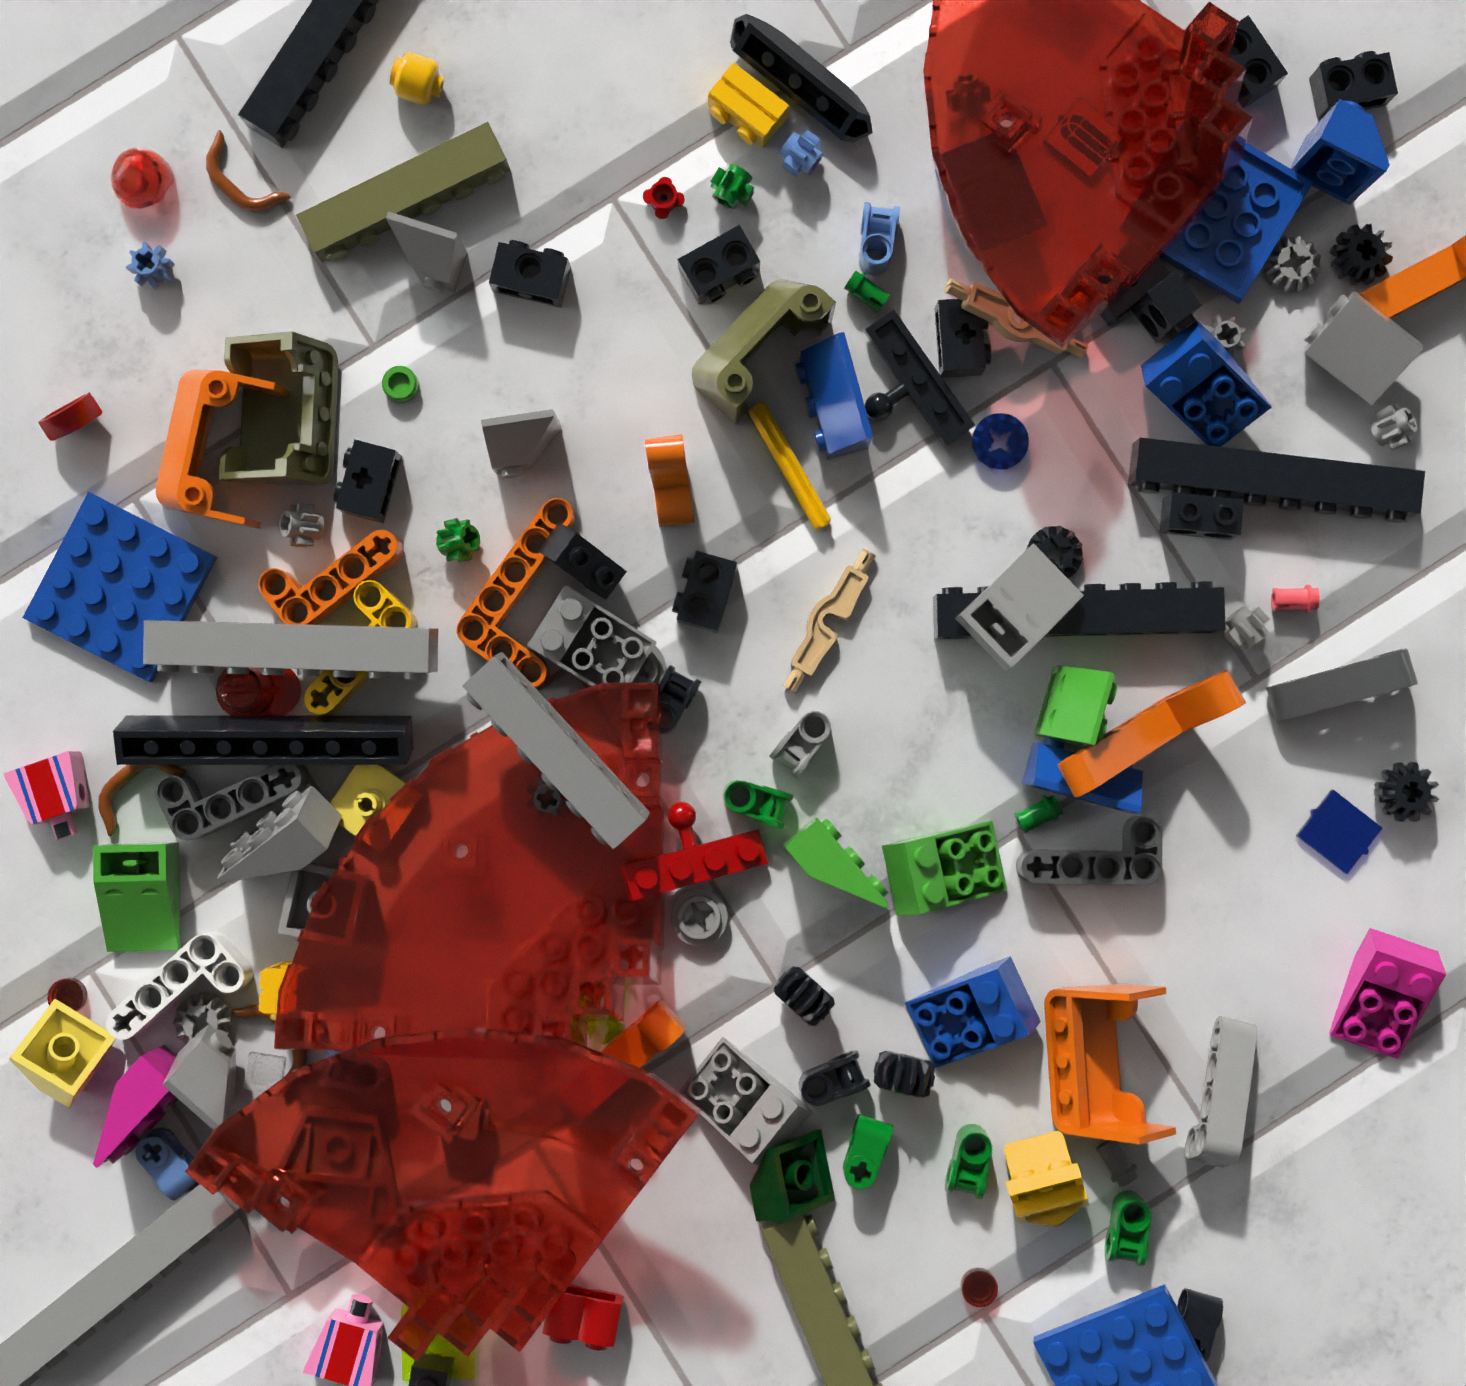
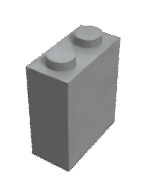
M1353 291L1348 298L1344 294L1341 295L1328 311L1332 316L1324 326L1317 323L1307 334L1304 341L1308 344L1305 346L1304 353L1370 405H1373L1423 350L1421 342Z

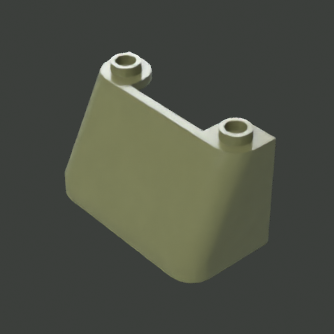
M783 279L773 281L696 361L692 368L693 384L736 425L748 412L744 401L750 395L753 388L752 375L744 367L746 362L781 325L794 336L803 330H813L820 336L832 323L836 301L823 289L815 285Z
M293 331L225 338L224 362L230 373L274 382L290 392L289 397L285 398L243 388L240 447H227L223 450L219 460V480L239 483L327 484L331 480L334 471L338 357L334 348L328 343Z

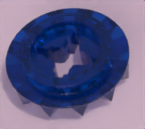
M1005 413L989 415L979 422L973 432L972 449L978 461L990 469L1007 470L1017 465L1027 453L1029 446L1027 430L1022 422L1012 415ZM1009 432L1011 433L1005 443L1008 448L1007 451H1004L1002 448L992 452L989 451L994 442L992 434L1001 437Z

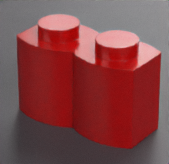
M553 1283L549 1293L542 1333L550 1336L551 1341L560 1344L571 1343V1340H579L584 1342L587 1348L596 1351H603L607 1347H614L624 1296L572 1284Z

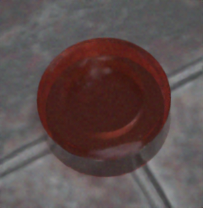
M75 978L58 980L48 991V1004L50 1006L53 1000L56 999L77 1012L84 1007L87 1001V989L80 980Z
M973 1268L968 1270L961 1279V1292L970 1305L986 1307L997 1297L998 1285L994 1276L988 1270Z

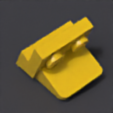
M1053 1131L1008 1143L1004 1147L1006 1161L1012 1180L1006 1181V1185L1019 1224L1030 1222L1032 1224L1059 1227L1079 1212L1081 1208L1089 1206L1078 1163H1071L1065 1139L1061 1132Z

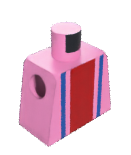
M67 751L3 773L20 808L31 825L50 822L56 840L78 834L72 814L86 810L90 806L81 751Z
M354 1294L351 1297L348 1311L334 1309L322 1329L303 1373L348 1386L374 1385L379 1370L383 1322L368 1317L373 1302L371 1298Z

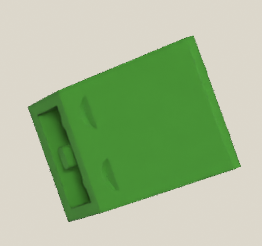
M1062 665L1053 667L1034 735L1057 740L1074 747L1094 746L1097 740L1101 741L1107 728V719L1103 718L1106 705L1113 703L1117 692L1118 684L1113 683L1116 673Z
M815 817L783 843L787 851L808 876L884 908L889 905L884 898L889 892L873 874L866 877L861 871L865 863L850 846L845 850L837 842L842 835L829 820L825 819L821 822Z
M992 821L882 845L897 916L920 915L1008 891Z
M179 842L93 846V883L107 952L180 950Z

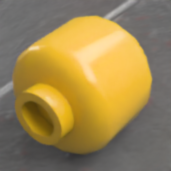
M408 52L402 58L397 57L395 59L389 84L394 86L397 97L419 105H427L433 96L440 97L445 77L439 75V64L437 61Z

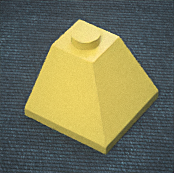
M54 999L10 1056L9 1060L38 1090L70 1109L95 1074L116 1038L111 1036L106 1029Z

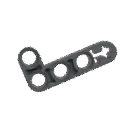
M1403 648L1377 655L1367 660L1266 687L1275 720L1280 722L1417 685L1418 682L1408 649Z
M273 765L204 799L192 778L183 775H171L159 781L155 793L173 834L181 840H196L209 836L281 802L295 791H303L309 783V773L304 765ZM287 772L295 773L296 777L291 780L292 784L275 786L273 781H280L288 776ZM176 782L180 783L183 787V796L178 801L171 795V787ZM256 783L261 785L264 791V796L259 803L254 802L250 796V790ZM223 799H226L231 805V813L226 818H223L218 812V804ZM191 814L198 820V829L194 833L189 832L186 828V819Z
M1132 816L1123 825L1122 851L1026 850L1017 858L1016 869L1020 877L1036 884L1150 885L1156 882L1162 873V828L1159 822L1152 817ZM1141 822L1146 823L1150 830L1148 838L1143 842L1138 841L1135 837V828ZM1035 857L1037 862L1051 864L1052 871L1038 869L1034 876L1032 871L1027 870V864L1033 863ZM1074 857L1078 862V871L1073 876L1067 877L1063 873V863L1067 858ZM1104 858H1110L1114 864L1113 872L1108 877H1102L1098 869L1099 863ZM1141 858H1145L1149 863V872L1144 877L1139 878L1135 873V864Z

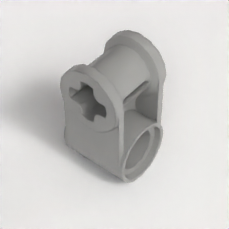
M819 711L807 712L793 729L787 732L769 757L772 760L777 758L793 771L792 775L797 779L830 734L831 724L827 716ZM813 716L821 718L825 724L823 734L818 737H811L804 730L806 720ZM788 749V750L791 751L794 755H796L800 760L797 761V760H796L795 758H793L790 754H788L785 750Z

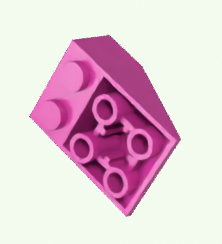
M1369 928L1354 956L1330 1028V1036L1398 1059L1446 976L1439 952Z
M165 1045L141 1055L116 1082L93 1162L96 1168L108 1161L114 1164L123 1155L127 1156L140 1143L141 1139L139 1136L147 1129L151 1130L166 1115L163 1110L172 1102L176 1103L179 1100L162 1085L176 1058V1055Z

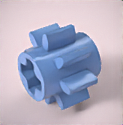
M809 130L801 136L794 132L780 151V155L786 158L783 161V168L795 177L798 176L800 171L810 175L824 155L818 149L821 139Z
M143 242L141 249H138L136 252L130 250L132 264L127 265L126 269L133 274H137L134 281L141 287L148 281L156 290L159 286L158 283L164 280H172L168 275L169 268L175 266L171 259L164 258L167 251L162 246H157L153 251L151 246ZM149 263L155 264L152 269L147 268Z

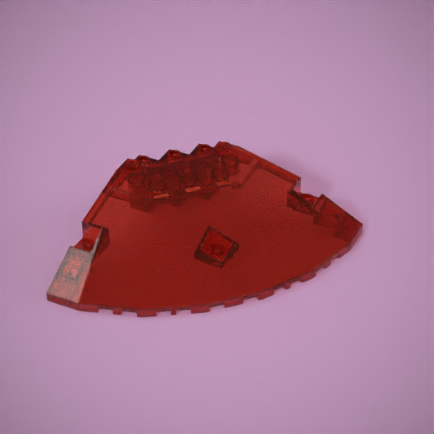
M933 0L928 46L923 69L932 161L964 245L1015 313L1061 348L1107 308L1110 300L1123 285L1129 288L1196 218L1216 194L1221 182L1241 160L1253 117L1236 106L1246 71L1244 67L1230 59L1239 21L1211 2H1208L1188 25L1186 30H1183L1140 0ZM1004 120H1010L1013 124L1009 127H1003L1000 123ZM1105 275L1110 277L1111 282L1102 284L1098 281V278Z
M601 683L577 690V693L569 696L547 699L552 707L650 812L646 821L614 849L608 843L606 845L600 843L592 834V826L583 816L581 818L575 816L567 806L559 805L557 817L552 812L545 813L536 808L534 793L539 787L537 777L541 778L542 772L534 763L528 764L517 753V745L509 736L504 737L500 735L492 725L480 733L476 731L471 734L470 739L455 748L450 747L433 757L428 762L430 765L414 780L410 779L390 798V802L375 817L371 816L366 820L355 836L357 840L345 857L342 856L337 862L339 866L328 882L324 881L311 901L310 906L312 909L304 930L301 929L297 939L299 945L292 964L287 966L278 991L274 1049L400 1053L406 1055L587 1058L588 1021H624L625 985H661L665 892L630 901L621 869L623 865L664 854V803L661 800V766L663 765L659 683ZM642 775H647L650 778L648 785L644 787L638 786V778ZM547 789L545 794L539 793L537 795L538 798L542 799L541 806L548 807L550 802H557V799L553 798L552 790ZM561 793V799L567 801V799ZM460 846H467L468 852L466 856L458 858L456 854L457 849ZM642 961V969H637L639 962ZM604 997L603 1007H601L600 1003L602 998ZM383 1027L385 1036L382 1040L377 1041L374 1037L375 1030Z
M476 1027L380 1037L291 1071L244 1108L216 1127L185 1172L211 1194L214 1195L221 1191L248 1214L255 1209L281 1232L288 1230L293 1234L298 1229L303 1230L354 1262L402 1301L409 1309L387 1338L416 1362L439 1335L469 1357L490 1329L520 1353L701 1110L656 1074L563 1037ZM443 1099L450 1102V1111L442 1108L441 1101ZM631 1159H639L642 1162L643 1168L641 1170L634 1169L631 1165ZM281 1197L289 1201V1207L283 1206Z

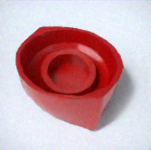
M89 392L55 410L38 421L47 438L50 441H54L90 423L102 415V410Z

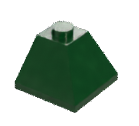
M815 1129L766 1151L749 1184L756 1221L787 1223L835 1201L821 1129Z

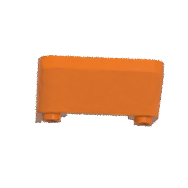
M190 370L181 377L178 384L156 485V497L161 505L169 509L260 529L261 522L213 511L215 492L208 481L199 478L214 407L223 408L231 405L238 395L239 387L285 398L289 397L290 391L274 382L230 372Z
M1111 984L1063 987L1053 989L1047 993L1044 1001L1051 1114L1052 1120L1059 1131L1069 1135L1138 1145L1176 1134V1127L1146 1123L1145 1107L1141 1099L1132 1092L1121 1091L1116 1021L1131 1019L1136 1014L1139 999L1166 994V987Z

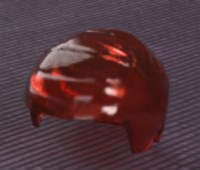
M138 147L127 149L117 157L111 172V184L116 197L125 206L141 209L159 203L164 199L166 191L173 183V171L169 163L151 149Z

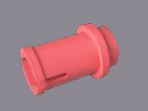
M1305 585L1304 588L1272 589L1271 606L1273 611L1304 610L1305 613H1311L1312 610L1319 608L1318 588H1312L1311 585Z

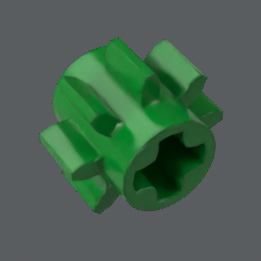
M730 164L726 171L718 167L710 181L712 183L710 187L715 189L712 197L728 209L735 210L738 203L746 207L754 194V186L750 185L753 178L746 170L734 164Z
M458 518L444 521L445 529L436 532V545L439 552L446 556L448 562L457 560L459 563L472 560L471 552L480 549L478 530L470 524L469 519L459 521Z

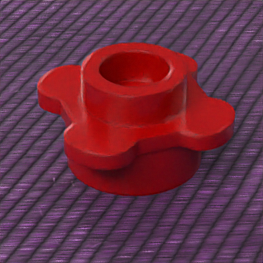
M669 177L660 178L650 189H646L643 192V201L653 207L655 216L658 219L668 218L670 211L675 207H682L685 202L683 193L677 192ZM662 195L667 196V200L662 201L660 197Z

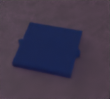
M1331 789L1316 809L1310 810L1311 816L1296 836L1344 874H1348L1362 854H1368L1369 850L1367 848L1382 830V827L1335 790Z

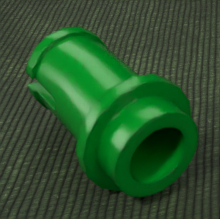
M855 271L844 289L849 292V297L853 294L878 313L891 294L865 277L867 273L863 272L860 274Z
M1044 795L1042 796V801L1014 813L1025 834L1052 819L1055 822L1058 821V816L1062 815L1063 811L1054 795L1050 797Z

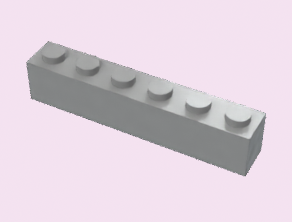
M503 652L492 657L462 685L467 691L466 697L469 702L477 709L481 710L483 708L492 718L491 724L500 735L504 737L509 736L517 745L516 751L520 757L528 764L534 763L542 772L541 778L545 784L553 791L559 790L567 799L566 805L570 811L578 818L583 816L592 826V834L603 845L608 843L614 849L646 821L650 814L648 809Z

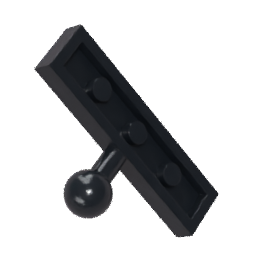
M894 309L865 329L864 333L900 383L885 394L877 392L867 398L865 409L869 418L875 421L885 420L892 413L893 405L908 395L944 447L975 426Z

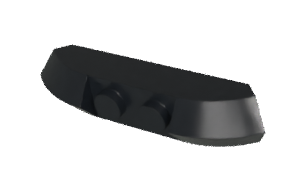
M744 14L734 19L730 39L733 52L842 141L854 143L873 133L870 114L859 97L844 82L799 45L772 25L754 16Z

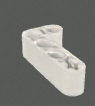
M208 931L193 937L111 1011L106 1021L107 1030L116 1039H129L145 1031L204 976L220 992L232 993L244 988L251 982L253 967L222 932ZM205 939L212 941L215 945L213 957H208L203 952L202 945ZM179 963L186 966L189 975L186 981H181L176 975V967ZM229 966L235 967L239 972L237 984L231 983L226 977V970ZM151 988L157 989L161 994L159 1006L153 1004L149 999ZM136 1011L141 1012V1014L135 1016L129 1022L130 1027L125 1025L124 1022L128 1019L127 1015Z

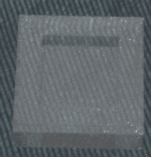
M250 1052L243 1089L280 1094L287 1057Z

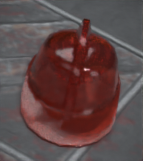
M249 667V674H227L226 668L217 679L215 691L221 708L231 716H285L298 704L301 695V685L299 678L292 669H284V675H262V668Z

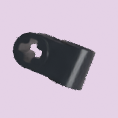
M670 665L647 709L645 716L648 728L657 735L671 733L676 728L685 709H688L702 681L698 679L693 681L676 672L675 667ZM671 683L676 684L677 686L685 689L686 691L681 690L680 688L672 685ZM658 709H665L671 713L672 721L665 728L656 727L651 720L653 713Z
M858 1051L846 1052L826 1063L803 1072L798 1085L805 1101L810 1105L821 1106L839 1098L859 1093L870 1087L871 1083L869 1079L864 1078L857 1060L860 1056ZM847 1067L849 1068V1071L851 1073L852 1080H850V1077L846 1070ZM819 1078L824 1080L825 1089L821 1094L814 1096L807 1093V1085L812 1079Z
M1184 1288L1179 1296L1177 1308L1205 1361H1208L1215 1334L1222 1319L1223 1301L1222 1298Z

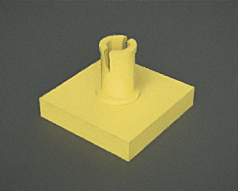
M355 765L330 804L342 815L338 823L340 826L382 854L391 844L424 794L382 765Z

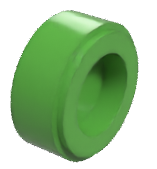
M394 366L383 375L382 389L392 401L406 403L417 395L419 381L411 369L405 366Z

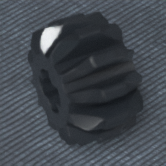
M1372 223L1366 224L1362 229L1356 224L1349 227L1347 233L1341 232L1336 237L1335 241L1337 244L1330 248L1329 253L1336 257L1330 263V267H1340L1342 270L1338 274V279H1343L1348 275L1350 286H1355L1360 281L1364 285H1369L1374 282L1375 277L1380 278L1387 272L1385 265L1392 262L1393 256L1386 253V251L1392 247L1393 242H1382L1381 238L1384 236L1385 230H1380L1373 234Z
M1402 762L1394 763L1393 771L1384 769L1381 772L1385 782H1376L1374 784L1375 788L1382 790V795L1376 796L1374 800L1377 803H1386L1382 813L1384 815L1394 814V819L1398 822H1404L1407 818L1411 822L1419 821L1420 813L1424 815L1432 813L1428 802L1440 800L1436 795H1431V790L1439 785L1436 781L1427 782L1431 771L1429 769L1419 771V765L1415 762H1409L1406 766ZM1403 787L1410 791L1409 797L1402 793Z
M792 966L787 972H784L774 987L775 995L811 1026H816L821 1020H824L835 1005L834 998L800 967Z
M883 1051L879 1053L878 1060L875 1063L874 1083L879 1088L922 1098L930 1095L931 1087L934 1086L935 1066L931 1061L902 1053Z

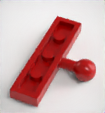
M677 802L668 811V821L673 828L679 831L683 849L621 866L629 900L634 901L768 864L759 829L697 845L692 828L696 821V811L687 802Z

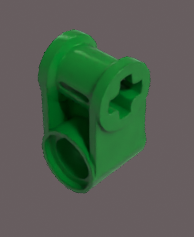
M743 780L731 781L726 785L723 790V800L730 810L751 817L755 821L780 829L784 828L785 824L782 822L788 801H792L794 795ZM737 786L745 787L749 793V799L743 806H735L730 802V792ZM775 799H776V803H775V806H774L772 815H770L771 810H772V807H773V804H774V801H775Z
M858 1114L843 1162L845 1178L850 1186L855 1189H865L874 1183L882 1158L890 1143L893 1125ZM860 1162H864L868 1173H861L859 1178L855 1177L851 1167H858Z
M967 1124L958 1131L952 1159L949 1162L946 1173V1192L952 1193L953 1190L972 1193L977 1199L983 1198L987 1184L992 1144L986 1131L981 1126ZM972 1137L983 1139L982 1146L975 1151L965 1149L966 1142Z
M1122 1191L1114 1197L1109 1229L1105 1238V1259L1111 1262L1115 1258L1135 1261L1136 1265L1144 1266L1148 1255V1237L1152 1215L1148 1205L1134 1191ZM1138 1205L1139 1211L1134 1217H1124L1127 1207Z

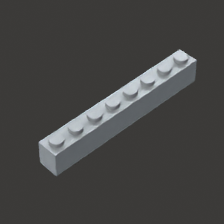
M144 620L143 664H156L157 671L179 672V665L192 666L193 673H214V666L227 667V674H249V667L262 668V675H284V669H297V676H319L320 670H333V677H355V671H368V678L386 679L390 678L391 672H404V679L425 680L426 673L438 672V628Z
M218 1170L2 1342L0 1344V1386L32 1385L40 1378L36 1371L44 1365L49 1370L68 1355L64 1349L72 1342H75L79 1347L97 1332L93 1327L97 1322L103 1319L107 1324L125 1310L121 1303L128 1297L132 1296L136 1301L153 1287V1284L150 1282L153 1277L160 1273L165 1278L181 1265L182 1262L178 1259L179 1256L187 1250L192 1255L210 1241L207 1237L209 1232L216 1227L222 1232L239 1217L235 1211L244 1203Z

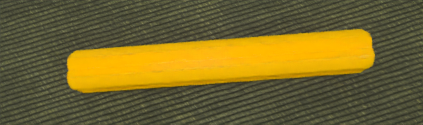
M757 403L749 409V415L815 530L827 526L831 522V517L766 403Z

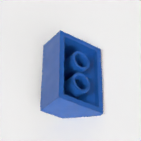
M1339 99L1305 137L1290 169L1311 180L1313 187L1350 205L1387 171L1390 164L1373 115L1365 112L1363 107L1355 102Z
M841 332L800 352V362L795 363L800 384L806 383L809 396L805 397L804 400L809 418L816 417L819 428L818 431H814L815 442L819 452L825 451L827 460L866 450L869 448L873 438L844 332Z
M1044 738L1043 744L1033 743L1022 784L1075 798L1057 766L1059 762L1075 752L1064 750L1065 743L1053 739ZM1131 765L1102 785L1075 799L1122 812L1140 814L1142 808L1143 771L1134 769L1133 765Z

